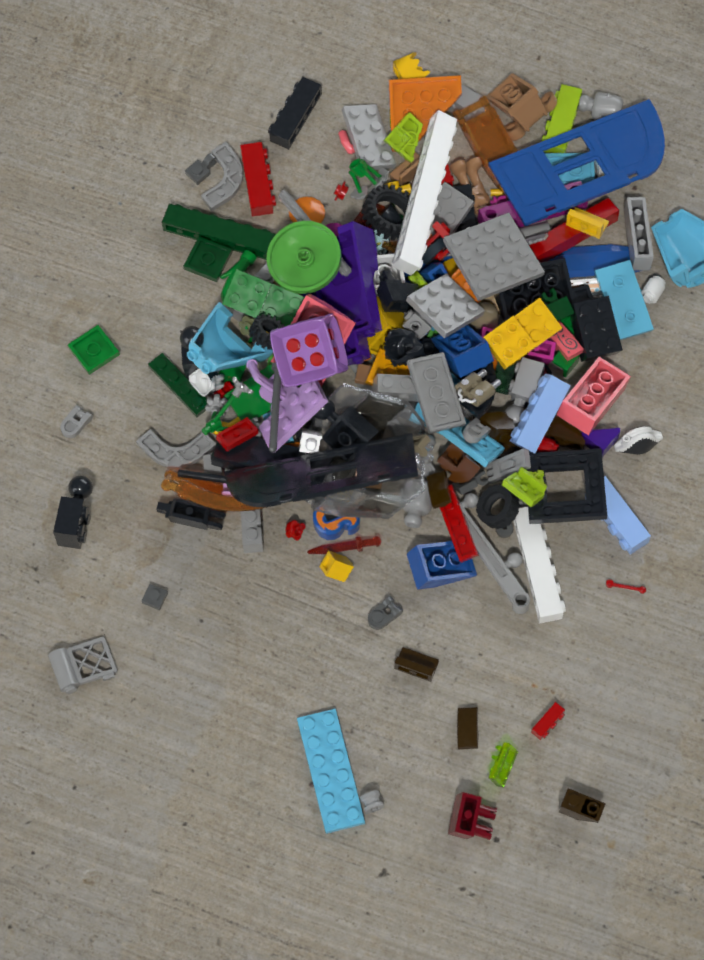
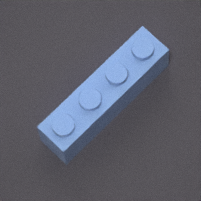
M545 374L539 379L536 392L530 396L527 409L522 412L518 426L511 433L512 438L510 442L534 454L570 388L569 384L550 374Z
M604 476L608 515L604 521L608 525L609 532L618 538L621 548L624 551L627 550L631 555L648 544L651 535L607 477Z

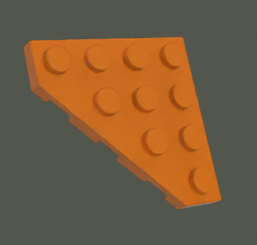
M461 75L389 80L391 131L410 112L423 124L418 137L420 141L426 135L430 118L438 110L446 113L462 96Z

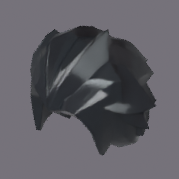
M402 328L390 330L385 337V344L382 347L385 350V359L390 360L394 367L398 365L407 366L408 360L424 357L426 354L424 353L421 341L417 338L418 336L413 331Z

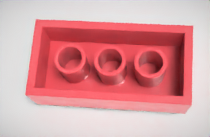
M598 357L562 401L557 416L589 436L624 392L631 376Z

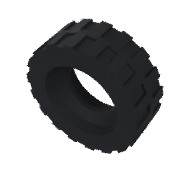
M502 484L490 486L482 492L483 494L478 498L479 500L476 505L478 518L490 528L503 529L507 525L509 526L519 513V498L502 486ZM500 498L504 499L505 506L502 511L497 515H492L491 508L493 504Z

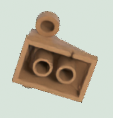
M513 73L486 96L490 103L514 121L503 129V132L511 141L521 139L526 131H530L529 128L544 115L547 116L557 105V98L553 92H547L540 99L538 90L533 85Z

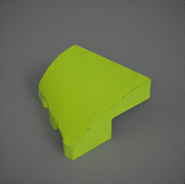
M409 112L383 141L404 159L412 163L423 124Z

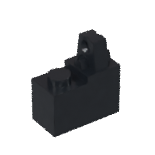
M384 270L379 276L380 286L376 290L384 312L407 313L410 309L413 311L414 308L406 299L408 295L419 290L418 284L402 283L401 280L394 279L391 271Z

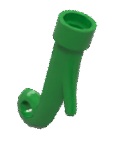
M244 250L240 260L229 271L220 276L221 279L228 277L221 291L222 301H224L236 269L245 272L257 259L255 254L249 250Z

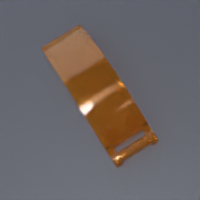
M483 96L479 98V101L462 110L454 111L453 116L457 119L474 155L481 158L482 168L494 185L506 196L489 168L488 163L515 153L518 150L506 132L496 110L491 107L487 97ZM481 107L484 108L485 112L465 121L464 116Z
M173 469L166 470L164 474L165 479L161 483V488L164 491L172 490L184 500L189 499L197 504L217 510L252 511L266 508L248 506L239 502L233 496L222 495L223 484L178 477V472Z

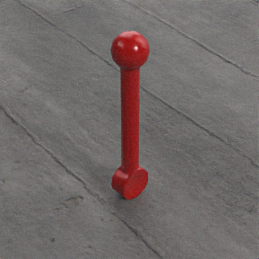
M610 579L606 581V587L608 588L614 586L639 591L641 594L646 592L644 586L635 587L614 583Z

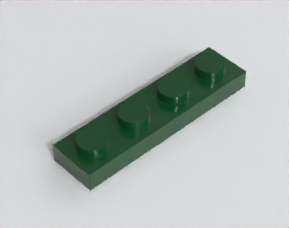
M163 353L148 363V367L196 418L206 411L207 399L198 393L189 380Z

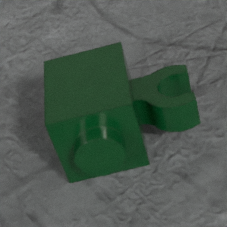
M554 288L549 290L551 293L550 298L546 296L545 292L541 294L542 300L549 303L546 306L558 322L574 314L567 296L558 300Z

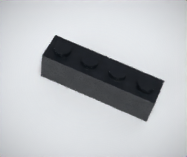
M303 76L299 82H296L292 95L287 97L283 110H279L276 117L277 120L269 127L270 142L288 150L290 149L322 95L321 84Z

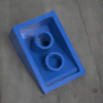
M468 325L446 338H443L440 334L431 338L440 353L444 352L446 361L452 371L460 378L468 376L471 372L484 368L494 361L488 342Z
M452 541L416 545L407 553L417 590L435 588L477 576L473 560L469 559L461 563Z

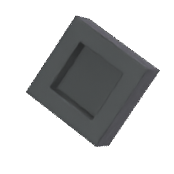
M149 584L142 599V604L160 610L168 595V591Z

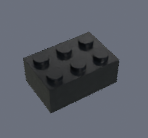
M609 296L571 305L574 314L570 316L575 339L584 349L583 353L580 354L581 362L615 355L623 351Z

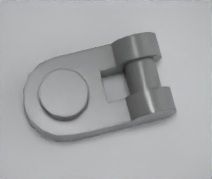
M76 405L61 423L60 429L62 434L66 438L76 437L86 424L91 422L93 415L89 412L85 413L80 406Z
M475 418L466 425L462 435L468 443H478L487 437L491 428L487 425L483 426L480 423L481 421Z

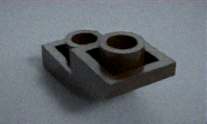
M445 470L426 476L433 509L445 507L451 503V491L448 487Z
M478 707L458 708V750L478 749Z

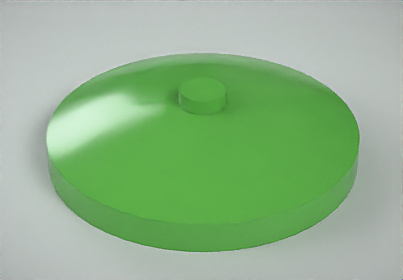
M298 221L287 225L273 237L267 250V266L272 278L280 287L289 292L307 294L324 288L335 278L341 266L342 251L338 239L328 227L314 221Z

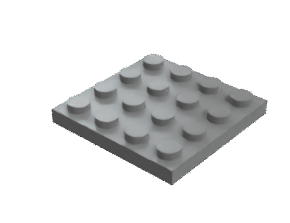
M510 213L451 234L443 239L444 244L478 301L539 278L545 273Z

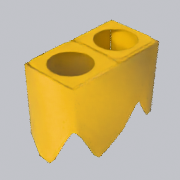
M416 52L393 61V72L397 79L425 78L431 71H423L422 67L418 66L419 59H413L417 55Z

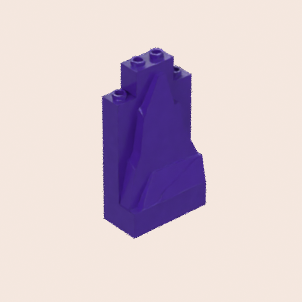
M354 221L337 227L339 236H336L341 247L342 258L351 268V273L345 277L338 271L335 278L324 288L316 292L300 294L304 297L312 294L356 322L344 345L348 366L362 364L364 360L370 358L367 337H373L376 335L375 333L382 331L373 282L374 273L378 270L374 231Z

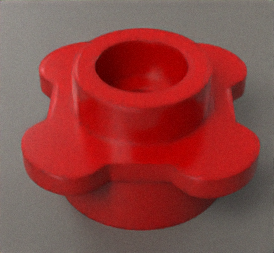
M345 181L342 185H337L334 191L336 195L335 201L337 198L340 200L344 199L349 187L345 186Z
M296 520L290 521L285 529L286 537H292L298 541L306 527L305 524L298 523Z

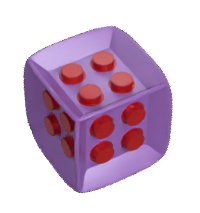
M333 314L311 318L270 331L274 358L279 375L286 388L318 381L348 370L345 346L339 325Z

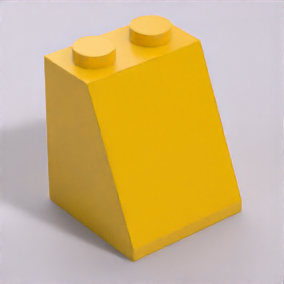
M376 296L382 331L375 333L376 335L373 337H367L369 352L377 355L380 348L383 349L385 337L390 330L395 328L404 329L402 325L405 320L403 318L405 314L402 312H384L378 296Z

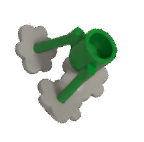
M355 159L349 166L350 171L348 173L351 175L356 189L350 196L356 200L364 199L368 196V192L374 188L376 189L377 186L381 185L382 187L388 180V170L381 168L377 172L366 164L363 159ZM368 170L374 174V178L368 173ZM356 176H359V178L366 176L372 182L371 187H360Z

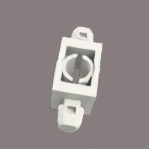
M303 428L299 451L310 454L319 452L322 432Z

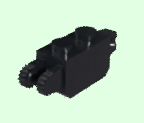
M173 498V501H169V503L158 502L156 508L157 512L165 514V518L169 519L170 522L208 530V528L222 530V524L212 522L210 519L211 517L225 519L226 513L212 510L206 504L179 498Z

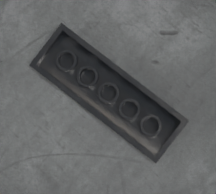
M252 437L229 451H226L217 442L211 454V465L235 470L310 453L300 452L299 447L286 444L282 445L275 453H271L264 439ZM333 457L311 461V469L330 466ZM328 474L311 477L312 485L325 483Z

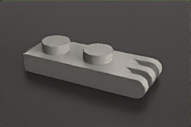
M523 448L492 461L486 467L489 470L487 471L489 484L503 480L515 472L518 473L520 467L526 470L531 468L529 450Z

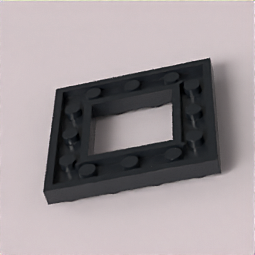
M602 449L529 453L531 468L527 469V471L537 472V470H543L544 484H546L545 473L584 470L586 500L547 502V490H545L542 500L533 507L528 505L529 524L607 519Z

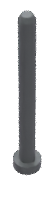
M272 363L271 369L274 371L269 451L275 453L277 450L281 377L276 363Z

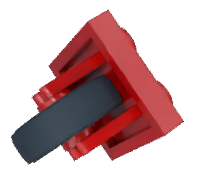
M436 221L432 225L433 231L436 234L425 244L427 245V250L422 256V260L426 265L435 259L441 262L450 254L443 239L449 236L451 232L443 222L440 224Z

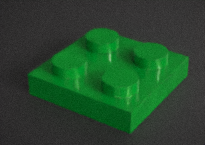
M99 325L67 345L89 375L120 355L119 350Z

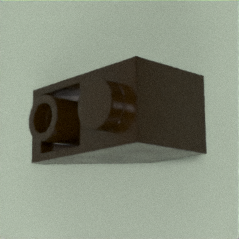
M568 788L559 813L576 820L599 823L606 803Z

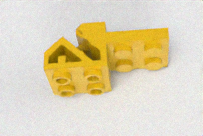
M539 298L483 338L488 342L491 353L505 370L560 331L562 326L541 298Z

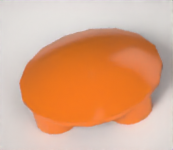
M302 197L296 200V203L311 221L321 223L324 220L325 209L319 200L313 197ZM289 211L290 220L293 223L298 222Z

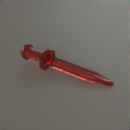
M357 536L355 537L356 540L321 545L308 550L307 553L327 554L328 550L336 553L355 549L361 552L363 547L375 545L379 547L381 539L375 536V538L362 540L361 537Z

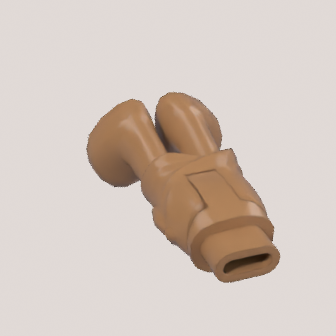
M480 157L472 158L468 162L459 160L449 167L461 185L470 184L467 178L468 175L473 185L472 192L475 195L474 208L477 217L479 209L490 206L489 195L486 193L478 176V170L482 166Z

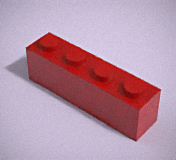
M262 142L240 145L251 215L253 217L273 214V206H276L275 195L271 196L270 192L273 190L272 179L268 180V175H271L270 166L265 164V159H268L267 149H263Z

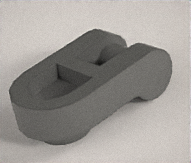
M391 596L387 597L369 613L368 624L371 628L380 630L403 613L402 608L396 606L395 600ZM387 608L391 610V613L388 615L384 611Z

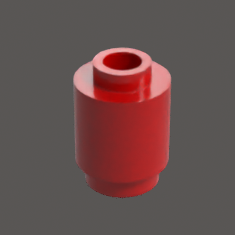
M544 436L536 452L558 451L559 444L555 440Z

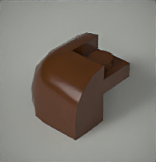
M453 443L449 445L437 461L442 469L452 473L448 479L455 483L469 481L482 467L481 464Z

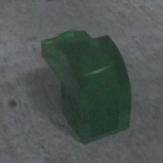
M499 362L497 363L496 379L501 381V385L496 388L497 393L509 395L511 380L514 379L517 362L505 370Z

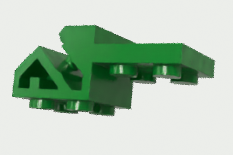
M236 269L222 304L254 318L265 314V316L268 314L270 318L274 316L276 321H281L280 325L284 324L286 327L291 325L305 297Z

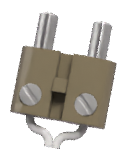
M482 369L478 373L472 372L455 385V389L460 396L459 401H466L478 407L495 394V389L501 385V381L496 379L491 384L486 380L482 381V378L487 375V371Z

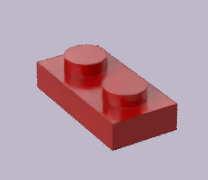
M246 417L216 434V440L226 451H229L258 435L259 429Z

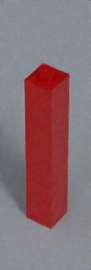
M609 198L586 210L588 213L608 220L609 224L607 227L618 221L619 209ZM565 222L547 232L548 237L546 240L532 243L529 246L539 263H543L591 237V235L571 228Z

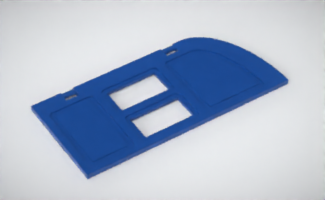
M650 99L489 162L488 166L524 226H528L552 214L560 213L654 174L660 167L664 157V132L657 111ZM579 137L583 139L589 152L554 166L551 165L543 152ZM593 161L598 163L605 176L570 190L565 188L558 176ZM633 174H637V176L632 177V178H630V179H629V177H628V176H631V175H633ZM555 207V209L546 212V209Z

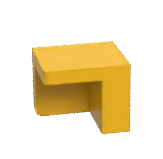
M329 550L319 566L325 576L341 582L346 581L354 568L346 556Z

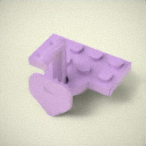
M248 360L246 363L247 368L254 381L261 385L259 389L260 396L267 402L272 403L274 374L268 379L259 372L256 360ZM281 380L277 450L328 402L318 381L302 384L300 387L292 386L286 388ZM271 415L259 427L268 448Z

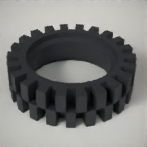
M380 185L376 189H372L361 210V214H364L362 216L363 220H367L366 226L372 225L370 229H373V231L377 230V236L380 237L381 234H384L383 239L386 240L390 236L391 241H395L396 238L399 240L402 224H393L383 219L377 211L376 204L387 201L397 205L404 214L406 213L409 201L407 196L409 193L407 191L404 194L401 193L402 188L400 187L396 191L394 185H391L390 188H388V185H383V187Z

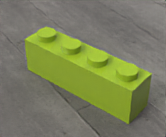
M561 84L560 91L556 90L557 105L550 112L552 118L551 121H547L545 131L548 132L546 136L543 135L542 141L572 130L582 89ZM568 142L543 152L566 153Z

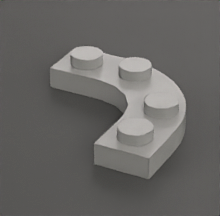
M227 142L211 150V153L216 157V161L224 171L222 181L201 195V199L211 212L231 200L237 194L242 184L243 171L241 162Z
M151 430L147 431L136 441V444L153 461L169 468L191 466L202 460L203 455L210 453L216 446V443L208 435H204L203 432L187 445L176 448L163 443Z

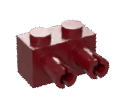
M465 792L457 794L448 835L463 839L478 836L490 840L492 837L490 832H493V827L477 824L478 816L494 820L496 817L494 812H497V808L481 804L482 797Z

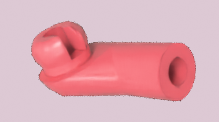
M340 131L338 135L342 146L347 153H355L347 131Z

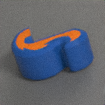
M319 505L313 512V525L321 538L335 540L342 535L344 530L348 531V535L358 532L360 518L358 514L351 511L327 521Z

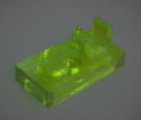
M504 742L502 746L497 745L495 747L499 751V755H492L495 762L490 769L488 777L496 786L502 788L505 786L518 751L507 742Z

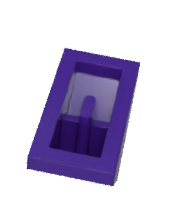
M620 428L593 430L589 436L584 432L581 435L588 448L602 449L603 457L619 439Z

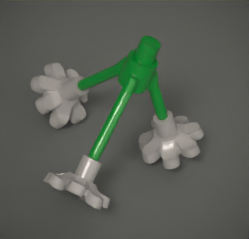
M233 376L232 382L236 388L229 400L226 398L220 400L219 394H215L214 399L211 397L207 398L208 404L205 406V409L208 412L211 411L212 416L202 429L204 435L227 429L228 427H222L220 418L225 416V412L230 410L231 403L242 392L248 394L254 392L243 382H239L235 376ZM252 418L250 421L259 429L258 418ZM258 430V435L254 437H260L261 432Z

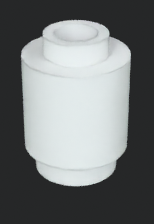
M653 276L648 280L641 291L646 303L650 304L658 301L665 290L666 282L663 278Z

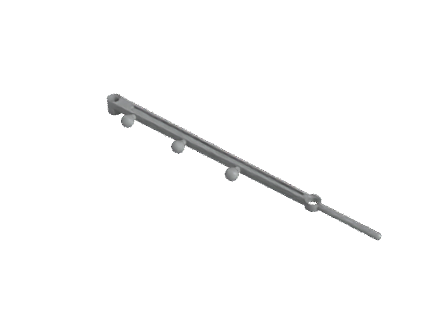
M350 365L356 377L358 365ZM355 383L357 387L364 389L395 436L409 433L386 401L373 399V386ZM428 435L431 441L425 448L430 450L435 446L436 441L433 436ZM418 452L415 453L416 462L426 480V476L438 472L427 456L421 457ZM468 493L463 501H459L479 557L512 603L513 611L517 614H524L529 609L530 597L509 570L510 567H519L522 564V557L514 552L508 556L507 561L503 562L465 510L467 507H476L479 500L474 493ZM523 600L525 604L518 605L516 601Z

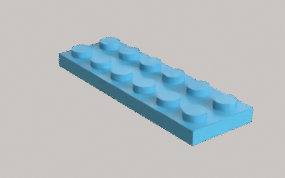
M336 709L297 718L325 833L365 824Z

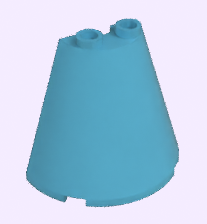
M680 209L672 213L667 222H657L651 229L671 280L679 287L686 286L691 288L704 283V221L684 209Z
M221 302L217 303L189 343L187 357L204 374L244 366L250 359L256 360L257 363L262 362L273 354V350H267V347L263 349L261 348L262 345L259 344L257 346L256 342L251 349L227 326L233 314ZM203 332L204 342L199 347L195 342L199 334Z

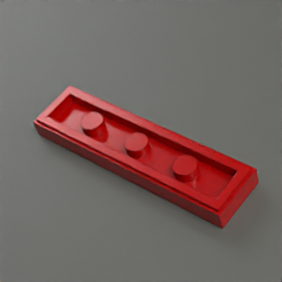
M451 484L448 487L451 491L452 502L445 507H440L459 561L462 563L479 556L454 487Z

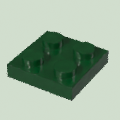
M199 236L183 265V269L218 282L233 253L232 249Z

